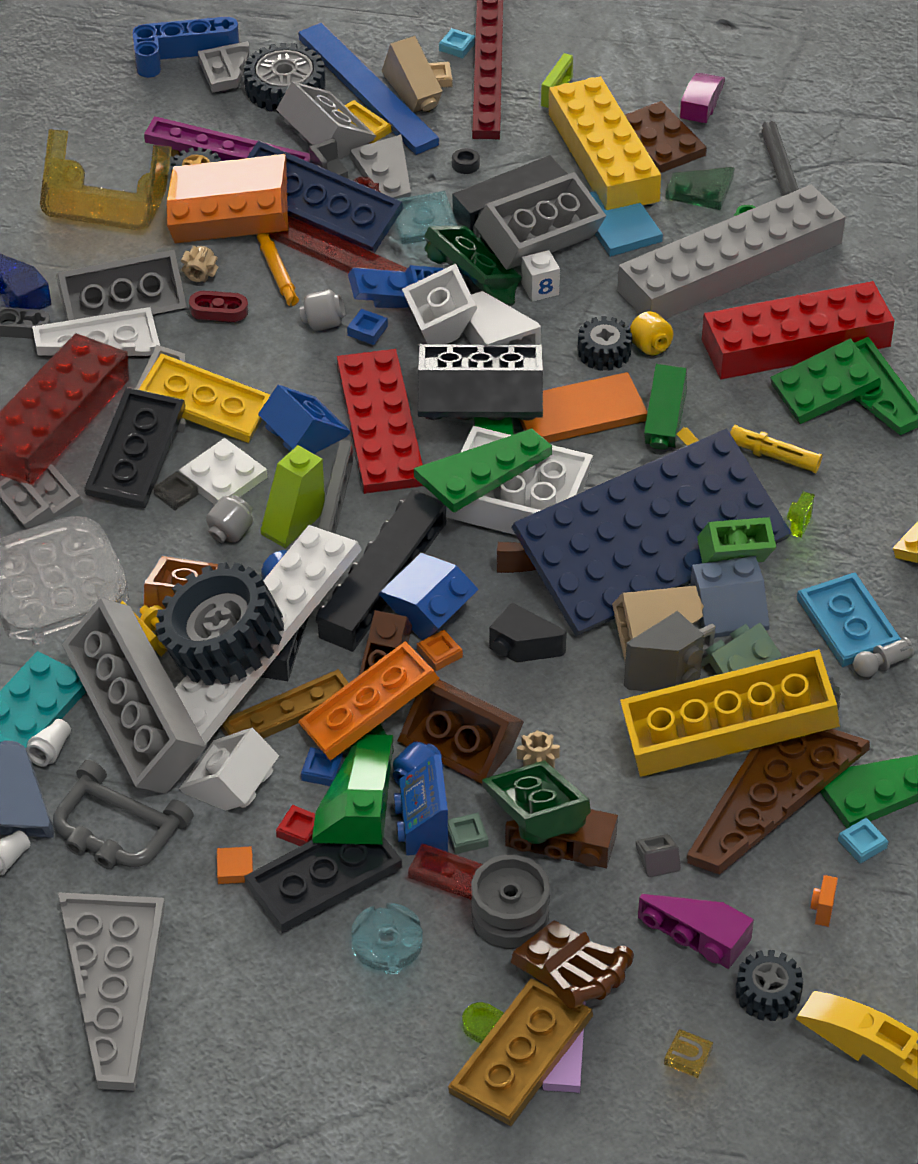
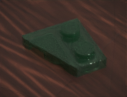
M723 167L675 172L666 189L665 199L721 210L734 178L735 168Z

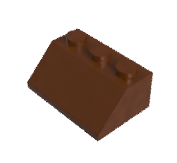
M439 679L415 697L397 741L406 746L413 742L434 745L442 755V764L482 784V779L493 776L512 752L524 721Z

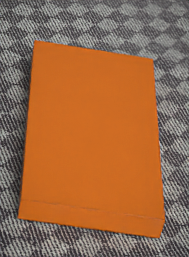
M626 372L543 390V418H535L533 420L519 419L524 431L533 429L549 443L644 422L647 419L648 412L629 373Z
M405 641L300 719L298 723L331 761L439 680V677Z

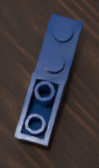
M410 265L405 272L352 268L348 273L354 299L371 300L374 302L375 308H408L410 306L402 289L445 268Z

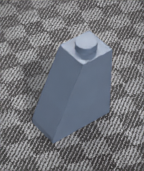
M1 741L0 835H12L20 830L31 837L54 838L55 831L25 747L15 741Z

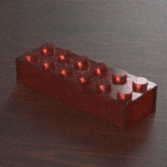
M75 333L0 411V475L19 483L23 482L32 485L129 381L128 352Z

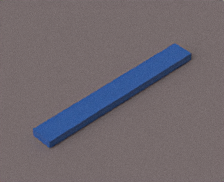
M322 23L298 32L299 40L309 50L313 49L316 51V55L319 54L324 65L375 115L389 123L391 131L396 136L401 134L402 142L415 155L439 145V137Z

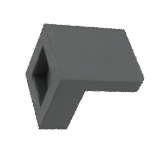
M334 138L309 146L310 163L348 178L347 169L338 159L337 142Z

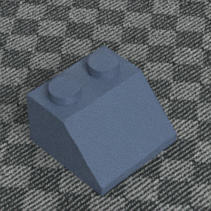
M756 556L692 565L690 586H696L698 596L704 605L702 609L703 617L699 620L702 628L713 623L715 625L714 638L730 636V633L744 624L752 628L761 622L765 630H769L764 579Z

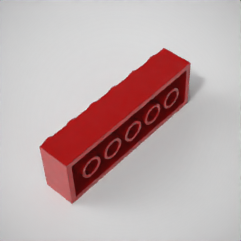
M874 281L704 313L701 340L720 380L794 366L850 338L855 343L869 337L877 349L891 347L895 320Z

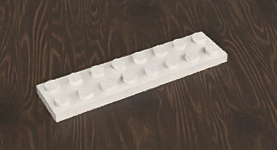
M308 525L263 580L283 615L281 619L284 622V631H278L282 639L279 645H271L274 654L270 659L263 656L260 659L263 666L256 671L253 667L245 670L247 676L240 680L236 675L231 676V683L221 684L219 679H216L214 685H205L202 679L196 683L191 681L187 675L175 688L205 745L361 552L362 549L357 541Z

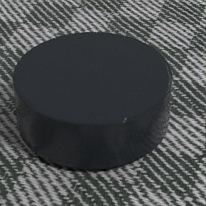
M462 148L455 151L452 155V168L458 173L471 174L480 167V155L473 149Z

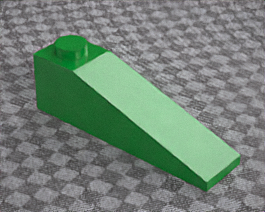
M366 734L354 743L316 810L312 836L313 843L383 844L394 741L393 735Z

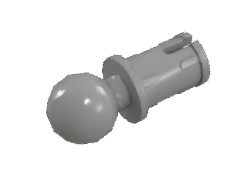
M907 637L883 647L877 645L874 647L873 653L863 651L857 654L853 661V668L858 675L871 677L878 671V668L886 671L890 668V665L907 658H912L914 656V648L900 651L901 648L912 644Z

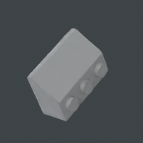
M292 81L276 109L284 117L283 121L287 125L300 132L299 137L304 141L315 145L334 138L337 142L339 159L349 155L351 149L366 145L376 137L330 91Z

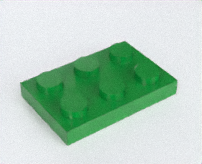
M851 338L770 377L772 386L799 424L881 386L879 375Z

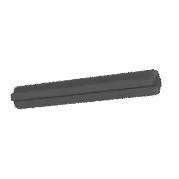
M774 121L764 122L761 131L784 196L799 190L777 124Z

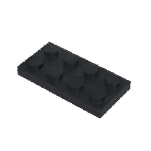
M126 387L84 487L86 495L146 508L185 410V401Z
M384 837L383 844L313 843V840L244 877L246 886L283 933L402 868V859Z

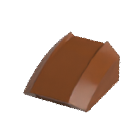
M162 556L144 583V605H147L149 608L159 605L165 609L162 601L166 596L173 597L175 595L172 588L177 583L184 586L188 582L186 576L194 573L197 577L203 574L201 568L210 565L212 570H217L218 564Z

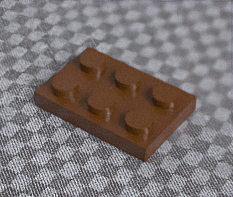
M662 101L625 114L660 173L706 156L707 147Z

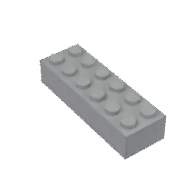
M100 598L62 645L135 787L167 794L204 751L206 745L131 607Z

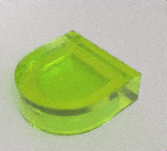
M473 1003L463 1012V1030L468 1037L481 1044L504 1012L488 1003Z

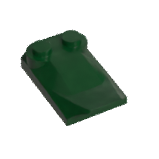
M428 227L424 235L427 242L424 249L431 261L437 264L446 262L450 266L456 264L460 273L470 278L481 291L508 306H512L515 303L516 289L522 277L513 268L506 270L492 249L468 227Z
M545 760L482 779L483 788L518 823L520 837L531 844H540L547 841L548 838L579 831L586 824V817L591 812L589 798Z

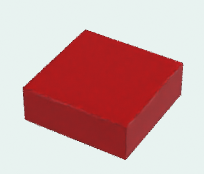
M292 805L277 827L276 837L298 846L308 843L312 840L315 813Z

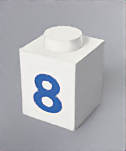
M547 250L523 256L521 284L530 300L533 302L559 295L560 268L551 252Z

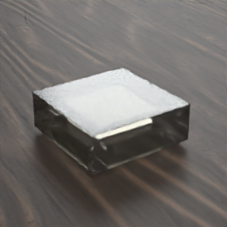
M177 471L153 487L154 495L175 511L199 495L198 487Z

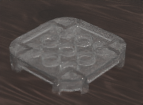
M80 516L66 517L0 538V619L4 632L9 638L15 636L19 639L32 640V646L45 644V634L79 624L100 598L117 603L124 601L125 604L129 600L124 570L105 531L94 520Z

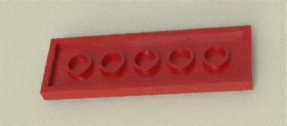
M389 349L337 356V367L364 494L423 486L414 478V468L423 464L397 350Z

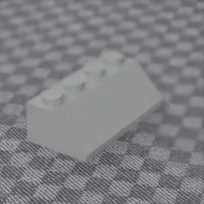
M175 250L62 271L56 274L67 321L147 307L151 308L152 315L187 308Z

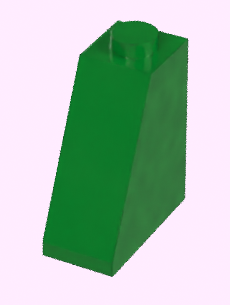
M656 364L644 431L645 444H650L653 448L667 449L668 447H676L678 437L676 434L679 432L687 393V368Z

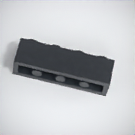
M548 155L453 193V216L462 226L468 227L473 232L475 221L486 204L565 176L568 173Z

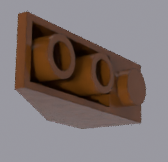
M375 610L359 675L403 642H409L412 624L406 616Z
M591 809L590 814L586 817V824L579 831L572 834H560L548 838L547 841L540 844H531L527 840L522 839L519 835L518 823L515 820L507 821L505 825V846L521 852L529 851L547 855L553 859H565L579 862L589 867L597 866L607 869L617 836L618 815Z

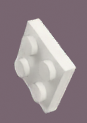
M226 438L179 469V479L214 505L224 496L232 497L236 495L241 497L268 478L267 469Z

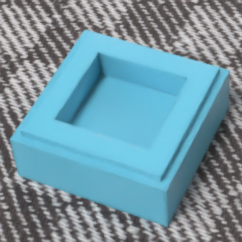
M451 28L440 41L439 51L464 58L475 45V36Z
M867 818L840 832L838 836V841L859 864L887 849L888 840Z

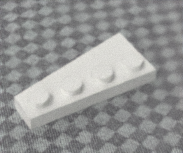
M150 307L32 327L37 355L151 356L156 345L160 346Z

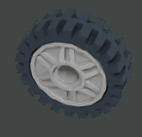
M280 43V47L272 44L269 45V50L262 47L259 49V53L256 51L252 53V58L248 57L244 65L246 95L253 104L257 103V107L262 109L266 106L267 111L272 112L274 108L278 107L292 81L325 90L324 62L319 54L316 55V51L313 49L308 51V47L304 45L298 48V44L291 43L290 47H287L286 43Z

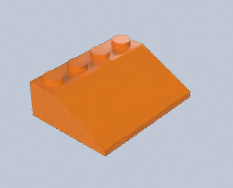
M281 154L173 167L167 197V227L174 243L288 231L286 155Z

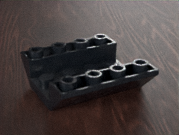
M419 344L418 417H425L429 420H439L442 417H456L459 420H470L474 417H487L490 420H502L505 417H518L521 420L543 418L542 345Z

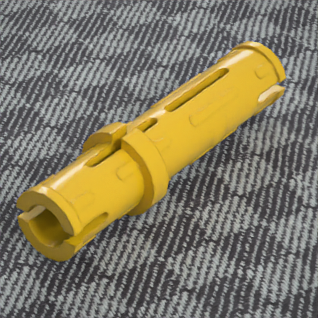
M734 425L730 432L738 446L753 451V454L760 457L763 454L812 471L815 474L820 467L822 454L768 437L766 432L761 431L759 434L738 425Z

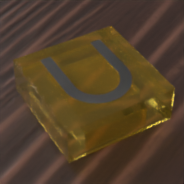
M679 1029L664 1058V1065L699 1078L713 1049V1042Z

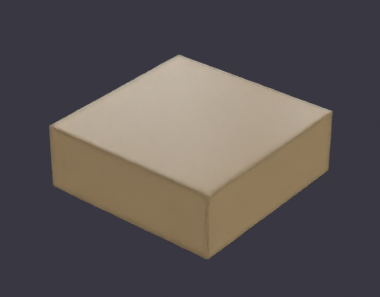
M429 63L440 87H452L450 63Z

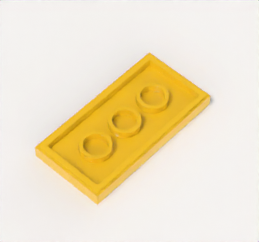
M162 353L138 389L183 399L186 407L182 418L247 443L250 442L260 425L262 418L258 413L270 397V394Z

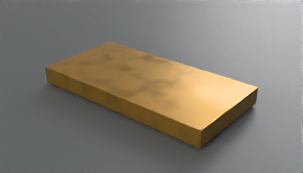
M531 978L449 1084V1093L503 1123L512 1126L542 1086L543 1081L593 1017L592 1009L583 1004L578 1008L569 1009L550 987Z

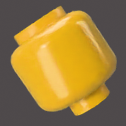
M643 312L633 320L630 326L632 342L647 355L661 354L670 346L673 340L674 332L672 326L656 312Z

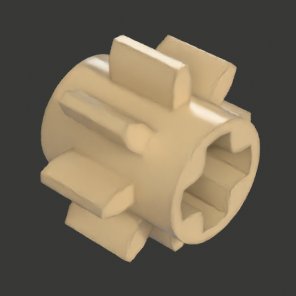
M193 246L190 252L185 251L181 262L184 263L182 272H185V275L192 281L206 282L209 276L214 277L218 266L215 264L218 257L214 256L213 251L205 246Z
M536 730V732L528 736H522V746L517 747V759L523 760V767L545 760L555 768V759L559 758L560 746L553 745L554 736L552 734L548 735Z

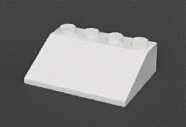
M473 426L461 452L511 435ZM552 445L551 456L455 513L446 507V517L515 535L511 528L514 522L583 492L593 455Z

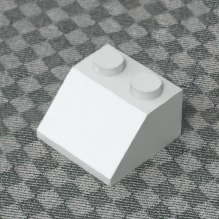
M456 264L402 289L427 344H448L457 340L478 309Z
M253 728L213 740L179 789L183 794L225 811L237 807L244 808L255 799V790L260 783L264 782L272 774V766L279 755Z

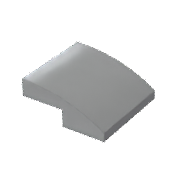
M48 459L24 475L17 469L0 481V498L25 528L41 525L83 503L78 493Z

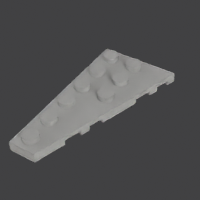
M58 892L98 1089L135 1091L164 917V898Z

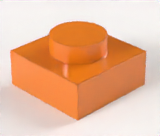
M824 875L821 889L814 888L810 909L817 910L815 920L817 925L829 927L837 877Z

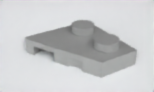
M248 41L198 51V60L212 93L239 87L244 72V65L250 53Z

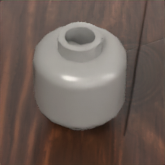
M331 289L308 294L304 299V306L300 307L303 323H309L314 331L337 327L340 325L342 318L346 316L341 295H336Z
M236 495L220 498L206 516V522L210 527L208 531L210 536L220 543H224L225 540L233 543L239 541L253 524V516L251 514L253 510L251 506Z

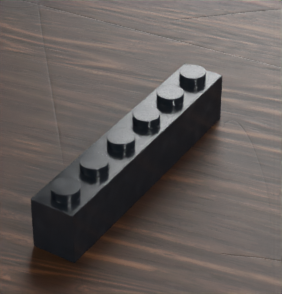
M412 489L405 500L399 501L394 515L390 520H386L383 523L376 539L367 544L364 555L359 562L352 564L347 578L342 584L339 583L335 587L332 598L327 605H322L318 610L316 623L318 624L320 639L354 652L370 630L375 610L383 612L388 605L378 593L420 553L425 554L446 525V506L439 499Z

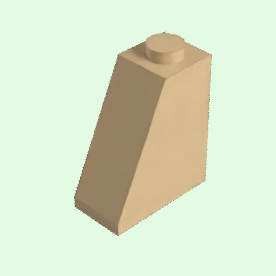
M413 36L391 43L382 68L384 77L413 113L420 110L429 111L435 108L443 91L416 37Z
M696 586L622 593L612 603L624 660L626 659V644L628 641L676 611L681 613L693 625L703 617L702 609L704 605L698 596Z

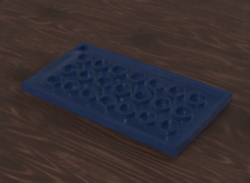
M727 428L514 522L511 527L575 636L615 619L612 603L622 593L677 588L690 584L692 565L702 563L697 536L708 522L770 517L775 543L787 539L792 533Z

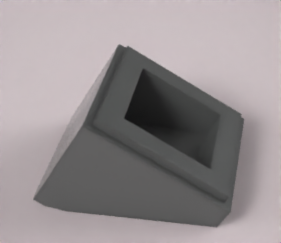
M664 834L635 841L642 865L648 877L678 872L680 870L679 847L670 835Z

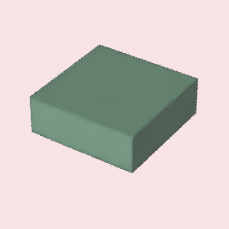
M479 812L448 819V836L454 854L488 847V837Z

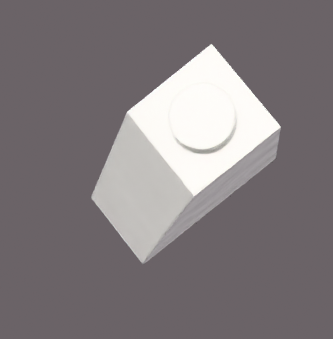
M483 291L471 295L478 309L463 331L471 345H540L541 326L538 322Z

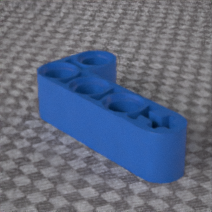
M216 17L138 25L133 29L137 73L146 78L155 77L161 72L160 60L194 57L198 56V51L239 43L237 20L232 17Z

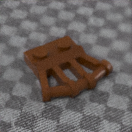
M553 920L513 951L511 963L547 984L569 1009H575L582 1006L585 1001L604 999L610 994L611 988H617L623 984L626 968L631 966L634 953L627 946H617L614 949L593 943L585 931L578 934L567 926Z

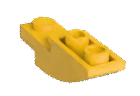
M817 991L812 993L796 1017L797 1021L855 1060L859 1061L864 1054L918 1090V1044L916 1043L918 1041V1033L890 1016L861 1003Z

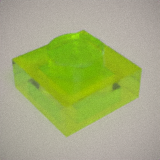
M803 491L798 502L791 503L787 515V520L791 521V535L802 538L812 517L814 494Z

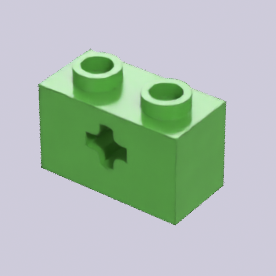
M770 517L708 522L697 536L702 563L756 556L758 562H764L776 548Z

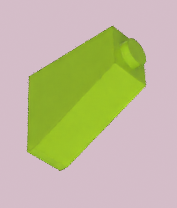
M297 445L277 463L261 526V535L286 549L303 533L308 525L313 524L321 516L325 502L322 458Z

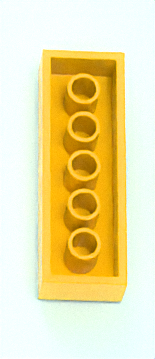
M592 77L582 81L549 87V116L592 190L598 194L605 209L611 210L637 203L647 205L660 202L661 173L602 77Z
M820 649L620 700L640 777L840 727L837 703Z

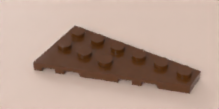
M828 729L751 749L687 853V863L720 875L869 751L870 741L842 731Z

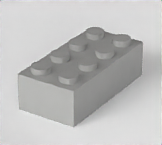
M575 172L486 204L474 226L505 269L508 270L521 265L523 256L547 250L552 253L594 237L606 218V214Z

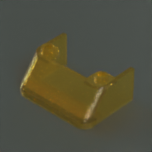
M49 129L40 197V207L47 216L130 230H144L150 226L166 192L172 146L153 145L150 173L144 174L139 179L137 192L132 193L84 185L85 171L83 166L77 161L65 159L68 131Z

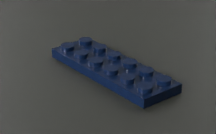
M258 140L247 158L286 155L288 216L373 253L376 252L404 209L402 201Z

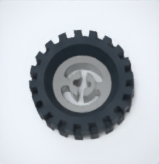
M226 562L218 563L217 570H212L209 565L201 568L203 574L197 577L194 573L186 576L188 582L184 586L177 583L172 588L175 595L164 598L162 604L165 609L158 610L156 616L160 622L156 623V630L160 635L159 638L181 673L185 677L188 675L191 681L196 683L202 679L205 685H214L216 679H219L221 684L231 683V676L236 675L240 680L247 676L245 670L253 667L255 671L263 666L260 659L263 656L270 659L274 654L271 645L280 644L282 637L278 631H284V622L281 619L283 618L282 612L261 576L257 575L255 570L249 566L245 570L244 566L240 563H234L230 569Z

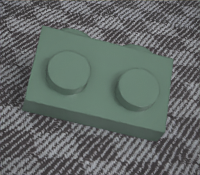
M760 622L752 628L744 624L730 633L733 640L727 644L721 639L705 649L708 656L702 659L701 665L703 667L710 663L716 674L719 675L771 662L782 655Z

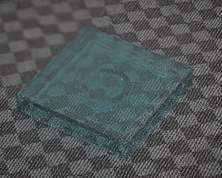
M445 191L397 199L402 201L404 209L395 221L402 245L426 241L424 235L429 226H458Z

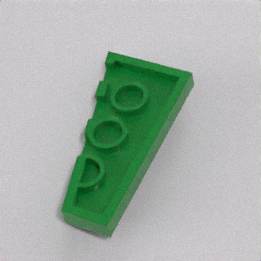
M869 337L855 342V345L879 375L881 386L854 399L899 435L918 428V403Z
M529 429L414 468V478L455 513L551 456L552 445L536 431Z
M918 755L848 767L819 792L846 829L865 818L871 822L918 802Z

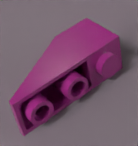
M641 894L639 897L638 918L645 925L662 931L672 937L678 944L692 948L701 953L708 961L715 964L718 963L727 969H730L752 939L754 919L724 902Z

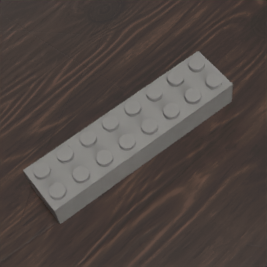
M811 184L620 264L617 291L639 315L643 312L652 311L667 319L841 244L846 217Z

